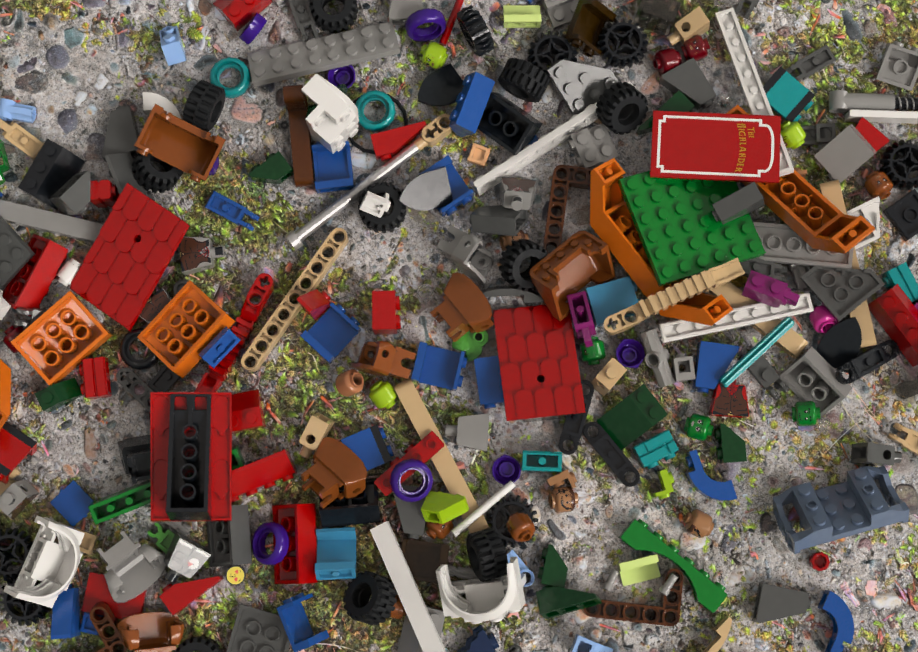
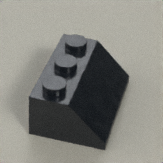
M491 92L477 129L513 155H517L533 140L542 123L500 93Z
M47 139L18 188L57 210L58 208L49 198L72 176L81 171L85 161L64 147Z
M377 478L366 479V488L361 494L353 498L346 499L344 497L342 500L336 498L324 509L320 507V502L323 500L319 497L322 528L381 522L379 488L374 484ZM344 486L339 487V492H343Z

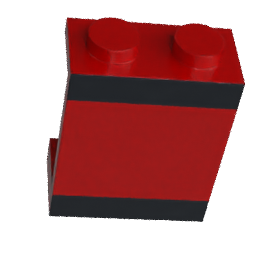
M5 422L0 430V482L4 484L9 482L10 473L28 454L32 456L37 451V442L8 422Z

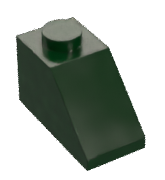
M76 378L50 385L35 393L42 410L48 413L83 396Z

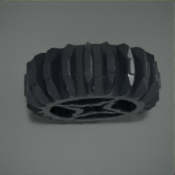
M472 5L457 13L458 24L472 51L480 57L493 50V38L479 11Z
M624 18L621 19L620 23L617 19L614 20L613 24L607 23V28L603 27L602 33L598 37L600 41H598L597 45L600 46L599 50L604 53L602 59L608 58L607 64L614 62L615 68L618 64H621L622 69L625 68V64L631 68L632 62L637 65L639 59L642 60L644 58L643 53L647 52L646 46H648V41L645 40L647 34H642L644 31L643 27L637 28L638 22L632 25L631 19L628 20V23L625 22ZM619 31H624V32H626V33H625V34H619V33H617V32H619ZM632 35L637 41L638 48L634 47L630 40ZM608 38L612 40L611 43L615 45L614 51H612L609 47ZM627 39L626 44L621 45L619 48L620 43ZM621 53H627V54H630V55L621 56V55H619V54H621Z
M548 31L547 36L543 32L541 33V39L536 36L534 38L535 42L530 43L531 48L527 51L529 54L527 61L540 68L547 76L548 74L545 71L547 67L541 63H547L551 66L564 58H567L568 61L577 62L575 56H577L578 52L574 50L575 47L570 44L571 42L567 39L565 40V33L560 37L558 36V31L555 32V35ZM548 44V49L546 51H542L541 54H537L541 47ZM555 44L561 46L563 49L556 48ZM551 50H552V54H554V56H555V58H554V63H553V58H550L551 56H549Z
M900 140L899 143H892V147L888 146L886 152L882 153L884 159L880 160V164L884 166L880 168V171H885L891 182L894 183L893 188L898 187V185L900 190L905 188L912 190L913 187L918 188V174L915 178H908L910 171H918V142H915L913 145L911 140L906 141V143L904 140ZM904 152L901 159H893L895 153Z
M509 495V501H506L504 496L501 498L503 503L500 504L498 501L496 503L497 508L494 506L490 508L494 511L493 514H486V516L492 517V520H486L487 523H492V528L499 534L501 540H505L504 547H507L508 541L511 542L512 548L515 547L513 538L501 534L507 529V527L504 528L507 524L506 521H508L507 515H512L504 506L517 505L522 508L519 513H526L532 522H538V518L532 519V515L537 514V511H529L533 505L530 504L526 507L527 499L525 498L521 503L519 502V495L516 497V501H513V495ZM500 510L505 521L497 529L496 516Z
M6 528L5 532L0 530V555L2 557L0 579L3 577L4 581L8 579L13 581L14 575L19 576L34 541L29 542L32 536L27 535L25 537L26 531L22 530L19 533L18 528H14L13 531L11 528ZM15 539L14 543H11L8 548L1 546L5 540ZM22 545L25 550V556H23L20 551ZM6 551H12V555L16 558H10L11 555ZM13 562L22 564L14 571L7 570Z
M14 575L13 581L8 579L6 581L7 584L14 587L18 576ZM37 580L35 586L40 584L42 581ZM0 593V597L4 598L3 601H0V605H4L1 612H8L5 618L9 619L12 617L11 623L13 624L18 621L19 626H23L24 623L30 626L32 621L36 624L39 623V618L44 619L46 617L44 612H50V608L39 605L36 611L31 613L34 603L18 601V598H12L7 593ZM13 604H18L21 607V611L24 612V615L19 613L14 608Z

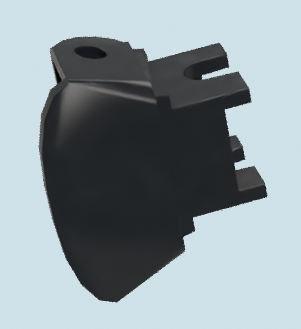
M150 435L119 441L118 448L125 473L131 475L132 484H137V481L151 479Z

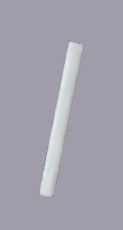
M510 480L451 530L454 536L457 537L516 487L515 484Z

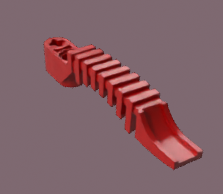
M262 273L258 275L246 296L241 315L235 320L237 325H233L231 328L232 332L241 341L215 368L210 365L208 366L209 374L205 372L194 392H216L222 386L223 380H226L227 373H230L232 365L235 364L237 356L239 357L246 340L248 341L250 332L254 330V324H257L258 317L274 290V282L269 274ZM266 281H268L269 285H264V287H262L261 283H266ZM254 297L261 298L257 304L251 303V299Z

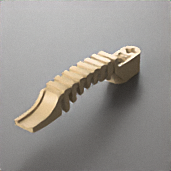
M738 257L717 267L710 268L708 271L704 270L699 275H693L690 279H685L681 283L674 284L672 287L669 286L662 292H656L655 295H650L647 299H642L638 303L608 316L604 320V331L609 335L621 333L646 320L651 315L658 314L659 310L662 309L664 311L670 305L674 306L679 301L680 303L685 301L687 297L690 299L695 294H701L703 290L705 293L712 286L716 288L744 275L745 271ZM627 313H633L636 319L633 322H628L624 316ZM610 321L613 324L617 323L616 329L608 328Z

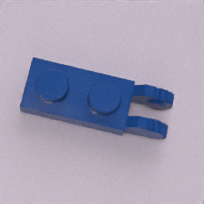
M213 191L205 205L207 210L250 231H253L254 227L242 221L244 215H247L254 221H258L260 218L246 207L216 191Z

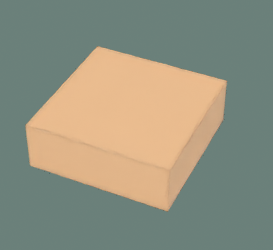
M473 143L467 162L485 168L491 149Z

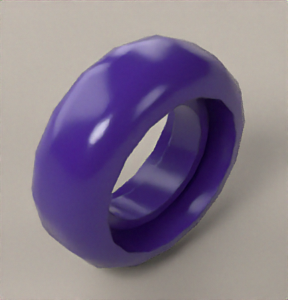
M430 8L412 13L405 22L407 36L417 42H427L438 38L444 33L446 28L444 15L439 10ZM424 23H434L429 27L416 28Z
M403 460L391 472V489L403 501H420L432 489V472L420 460ZM408 470H417L422 475L421 485L413 491L403 489L400 482L401 477Z
M265 522L254 532L252 538L253 555L258 562L264 565H276L281 562L289 549L288 533L283 525L277 522ZM272 532L275 535L276 544L273 553L269 555L265 549V541L267 535Z

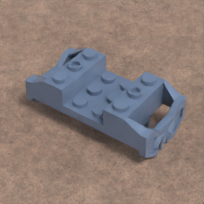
M864 466L847 471L846 482L814 490L811 483L807 482L790 487L780 495L773 497V511L778 528L782 532V536L785 537L789 550L794 554L800 553L802 549L894 523L909 522V508L904 501L900 500L892 486L885 466ZM876 479L879 481L882 494L874 481ZM793 504L799 516L800 528L804 527L805 531L798 533L793 531L792 524L785 515L784 505Z

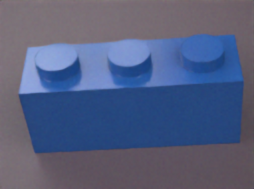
M473 72L464 78L463 90L458 94L456 108L449 117V120H451L449 127L459 137L476 133L495 84L494 80L478 72Z

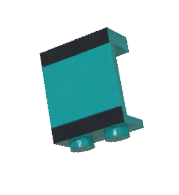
M781 66L763 86L770 107L786 121L798 122L802 117L799 115L803 109L807 111L813 105L811 100L815 95Z

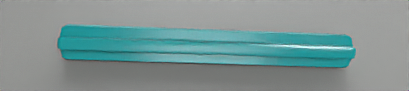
M790 317L783 319L719 379L720 383L724 387H728L794 326V321Z

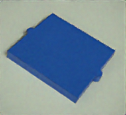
M73 480L64 490L61 489L60 493L50 503L74 527L83 518L88 516L87 514L90 512L88 506L94 500Z

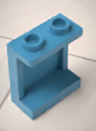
M630 276L585 289L595 327L602 326L608 316L640 301V298L637 299L635 294L637 291L636 283L631 280ZM627 313L624 317L634 316V314Z

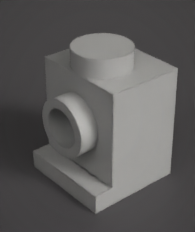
M687 353L675 355V358L671 360L675 383L695 380L693 356H687ZM679 365H683L685 367L684 372H681L679 370Z

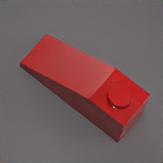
M426 121L371 134L376 160H390L391 156H395L422 133L423 128L426 126Z
M315 289L299 296L296 300L316 321L330 308L329 300L331 298L324 291L320 293Z
M220 575L174 585L170 583L162 589L163 593L159 597L171 614L176 615L224 578Z

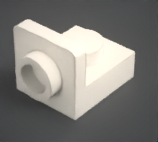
M367 191L359 210L381 218L391 205L389 193H385L381 197Z

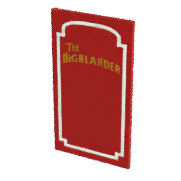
M653 110L650 178L779 184L781 116Z

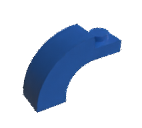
M697 449L687 452V457H685L688 468H692V471L685 473V475L697 492L709 499L718 501L738 499L732 480L718 482L711 479L703 470Z
M825 590L817 607L829 615L833 624V632L825 652H842L844 648L842 643L851 644L853 640V617L846 603L837 594L830 590Z

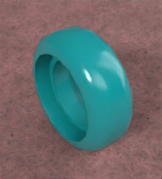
M232 57L223 58L216 62L211 69L209 77L210 83L225 90V98L230 99L243 95L251 82L250 70L246 64L238 58ZM234 68L241 74L239 84L231 88L223 86L220 83V75L224 70Z
M377 90L367 91L356 101L355 105L358 108L359 115L358 123L365 130L372 132L382 131L388 128L394 121L395 105L391 97L386 93ZM371 101H379L386 108L385 116L379 121H370L364 115L365 106Z

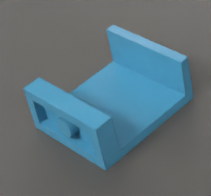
M325 527L316 529V580L356 579L357 537L355 527Z

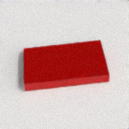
M89 572L81 611L90 613L96 603L105 602L109 605L115 617L119 619L132 614L142 613L147 590L132 600L116 603L110 594L104 574ZM101 609L95 610V613H96V614L104 615V616H105V613H104L103 610H101Z

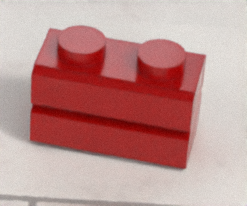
M109 180L91 181L90 201L98 208L113 207L120 195L116 185H113Z
M108 358L82 359V364L79 365L80 376H83L84 382L81 384L82 395H85L87 399L111 397Z

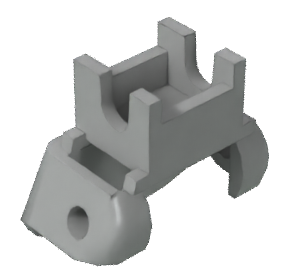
M450 225L447 231L455 236L454 241L446 242L441 239L436 248L443 251L444 257L454 262L464 274L484 286L486 284L485 277L494 263L493 255L487 249L478 247L479 245L483 246V243L476 235L468 234ZM477 250L472 260L470 261L469 258L471 257L473 252ZM485 260L483 265H479L480 261Z
M124 531L120 532V535L123 537L122 540L105 553L101 548L97 550L100 558L107 565L105 567L107 573L104 576L110 594L116 603L127 602L143 593L161 577L166 568L164 556L159 551L147 544H134Z

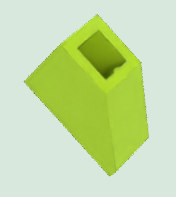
M430 491L421 507V512L426 522L444 524L469 510L465 496L447 494L440 491Z

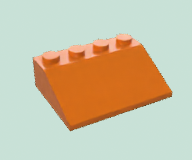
M189 280L137 338L172 372L183 379L202 359L198 354L225 326L230 328L236 321Z
M69 291L13 339L11 343L50 386L63 380L82 363V359L88 358L113 335Z

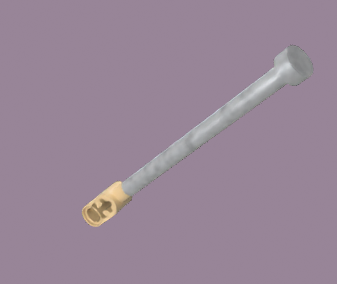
M441 114L423 128L422 135L295 233L291 230L284 235L293 248L298 250L302 247L304 239L361 197L364 190L367 191L369 185L375 186L374 183L383 180L424 147L435 146L447 137L453 130L450 127L442 128L440 124L443 121L450 123V115ZM429 133L430 135H433L434 138H427V134Z

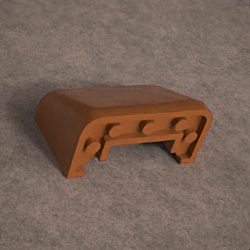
M155 104L134 147L138 148L136 152L146 157L149 154L191 175L190 179L195 182L206 181L226 139L218 135L217 137L214 135L210 136V132H206L172 115L170 112L167 114L163 107Z
M578 231L534 265L529 272L533 284L550 313L559 321L563 320L570 313V307L566 303L568 300L567 295L577 293L590 281L596 284H603L615 277L608 244L587 231Z

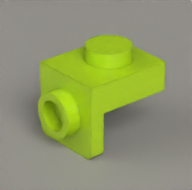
M667 469L657 472L663 490L652 494L653 497L658 496L659 500L670 497L669 493L674 492L672 483H674L673 475Z

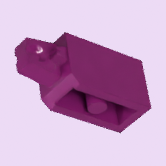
M751 270L742 292V296L774 308H779L780 305L785 306L786 304L796 306L800 295L791 292V289L787 287L788 283Z
M586 291L567 295L577 339L583 338L586 348L593 346L591 336L596 335V330Z

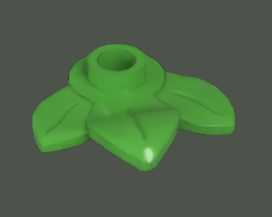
M469 330L456 342L453 341L452 348L466 351L467 361H473L482 354V347L489 340L488 332L485 330L471 333ZM482 334V339L476 340V335Z

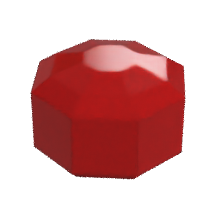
M823 552L812 553L809 558L811 568L816 571L826 570L830 564L828 555Z

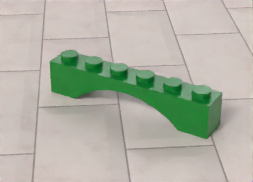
M633 519L618 538L633 550L655 552L674 562L687 577L695 600L709 612L714 613L728 596L724 592L726 588L717 581L714 584L709 580L710 575L703 569L698 571L693 567L695 563L688 557L682 558L677 554L679 550L672 544L666 545L662 541L664 538L656 531L654 533L650 532L647 529L648 525L644 521Z

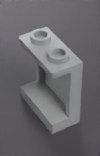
M850 124L815 154L814 157L816 158V164L821 169L825 168L829 172L828 177L832 181L838 179L842 183L876 154L877 151Z

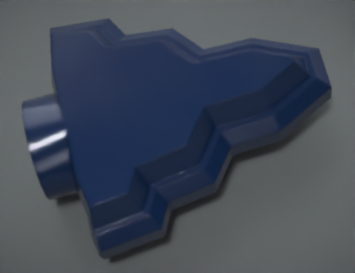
M479 625L473 630V635L466 639L465 646L458 649L457 652H496L495 649L499 645L493 633L487 634L483 626Z

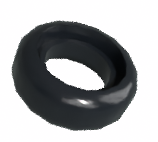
M145 328L133 329L128 332L121 340L119 348L124 363L137 370L150 369L160 360L152 351L149 357L143 360H137L131 354V345L138 339L137 336Z

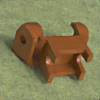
M453 273L443 290L445 294L443 299L445 301L430 313L439 323L443 320L447 322L451 328L446 333L456 342L469 330L471 333L482 332L491 328L494 323L490 319L492 308L483 292L464 274Z
M388 341L365 342L358 362L351 363L350 368L375 376L409 379L411 370L403 367L401 360H406V358L414 360L416 353L393 346ZM369 351L373 352L372 358L368 357ZM383 351H386L385 357L382 356Z
M330 437L322 439L313 455L314 465L301 474L303 482L308 480L302 485V490L305 492L310 488L323 500L320 502L322 509L336 498L340 500L344 499V497L346 499L353 498L361 494L366 488L367 470L362 460L342 442ZM344 486V491L340 493L339 487Z
M152 611L124 617L117 623L116 628L124 646L128 650H134V652H172V650H176V645H180L184 633V622L177 615H172L170 612Z

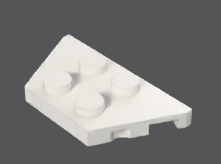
M879 196L847 211V215L863 216L875 227L871 234L855 245V250L880 238Z

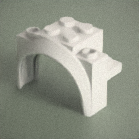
M315 74L301 89L315 103L308 109L310 114L305 120L312 139L315 142H320L334 154L336 151H341L346 144L345 141L349 137H354L358 132V108L341 90L320 75Z
M37 515L34 522L41 524L14 587L6 585L4 592L14 598L52 608L58 595L63 591H67L69 584L76 574L83 555L80 553L79 546L85 533L48 517L43 518ZM37 580L42 581L40 584L35 586Z
M510 557V563H507V576H501L485 582H481L479 579L451 581L448 564H441L435 571L444 617H462L464 622H471V624H479L489 620L491 622H499L504 619L507 612H519L525 604L523 586L527 580L525 574H520L518 557Z

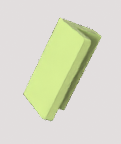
M539 5L503 6V28L541 27Z
M657 554L617 563L622 585L627 586L660 577Z

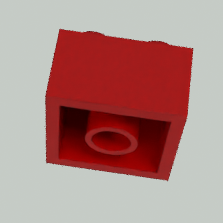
M395 290L372 291V330L374 335L397 334V329H401L400 315H397V310H400V297L396 296Z

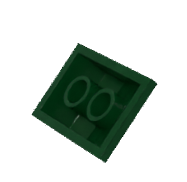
M643 384L596 422L601 425L620 450H623L668 414L645 384Z

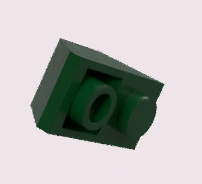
M278 151L276 154L271 153L267 156L266 161L261 165H255L250 170L249 176L255 182L281 184L292 176L294 171Z
M724 423L718 424L717 428L714 429L715 440H718L719 448H716V457L720 459V464L747 461L745 441Z
M547 544V548L543 547L541 559H544L543 567H539L537 578L540 579L542 584L564 588L568 568L554 546Z

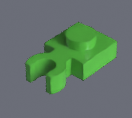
M155 523L154 525L158 528V532L154 534L149 530L147 533L150 537L159 539L155 544L167 554L175 533L170 529L164 532L163 526L160 523Z

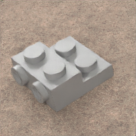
M541 0L553 30L571 23L579 0Z
M893 41L892 44L887 43L875 79L912 91L918 77V48L911 46L909 50L903 48L904 44Z
M603 123L589 129L580 130L569 137L568 145L571 151H575L577 155L575 160L578 167L593 169L613 158H619L609 132Z

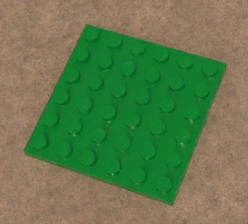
M650 171L618 180L619 187L659 287L690 278L693 275H699L704 270L708 271L710 268L722 265L737 257L739 262L763 256L766 253L749 213L723 225L720 220L716 222L711 213L714 210L712 206L714 203L739 190L737 183L734 181L650 178Z

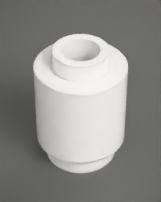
M71 258L58 272L57 276L59 279L57 281L66 287L69 284L71 285L82 265Z

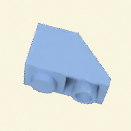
M177 25L166 26L159 30L161 48L168 66L186 61V54Z
M576 634L569 652H613V649Z

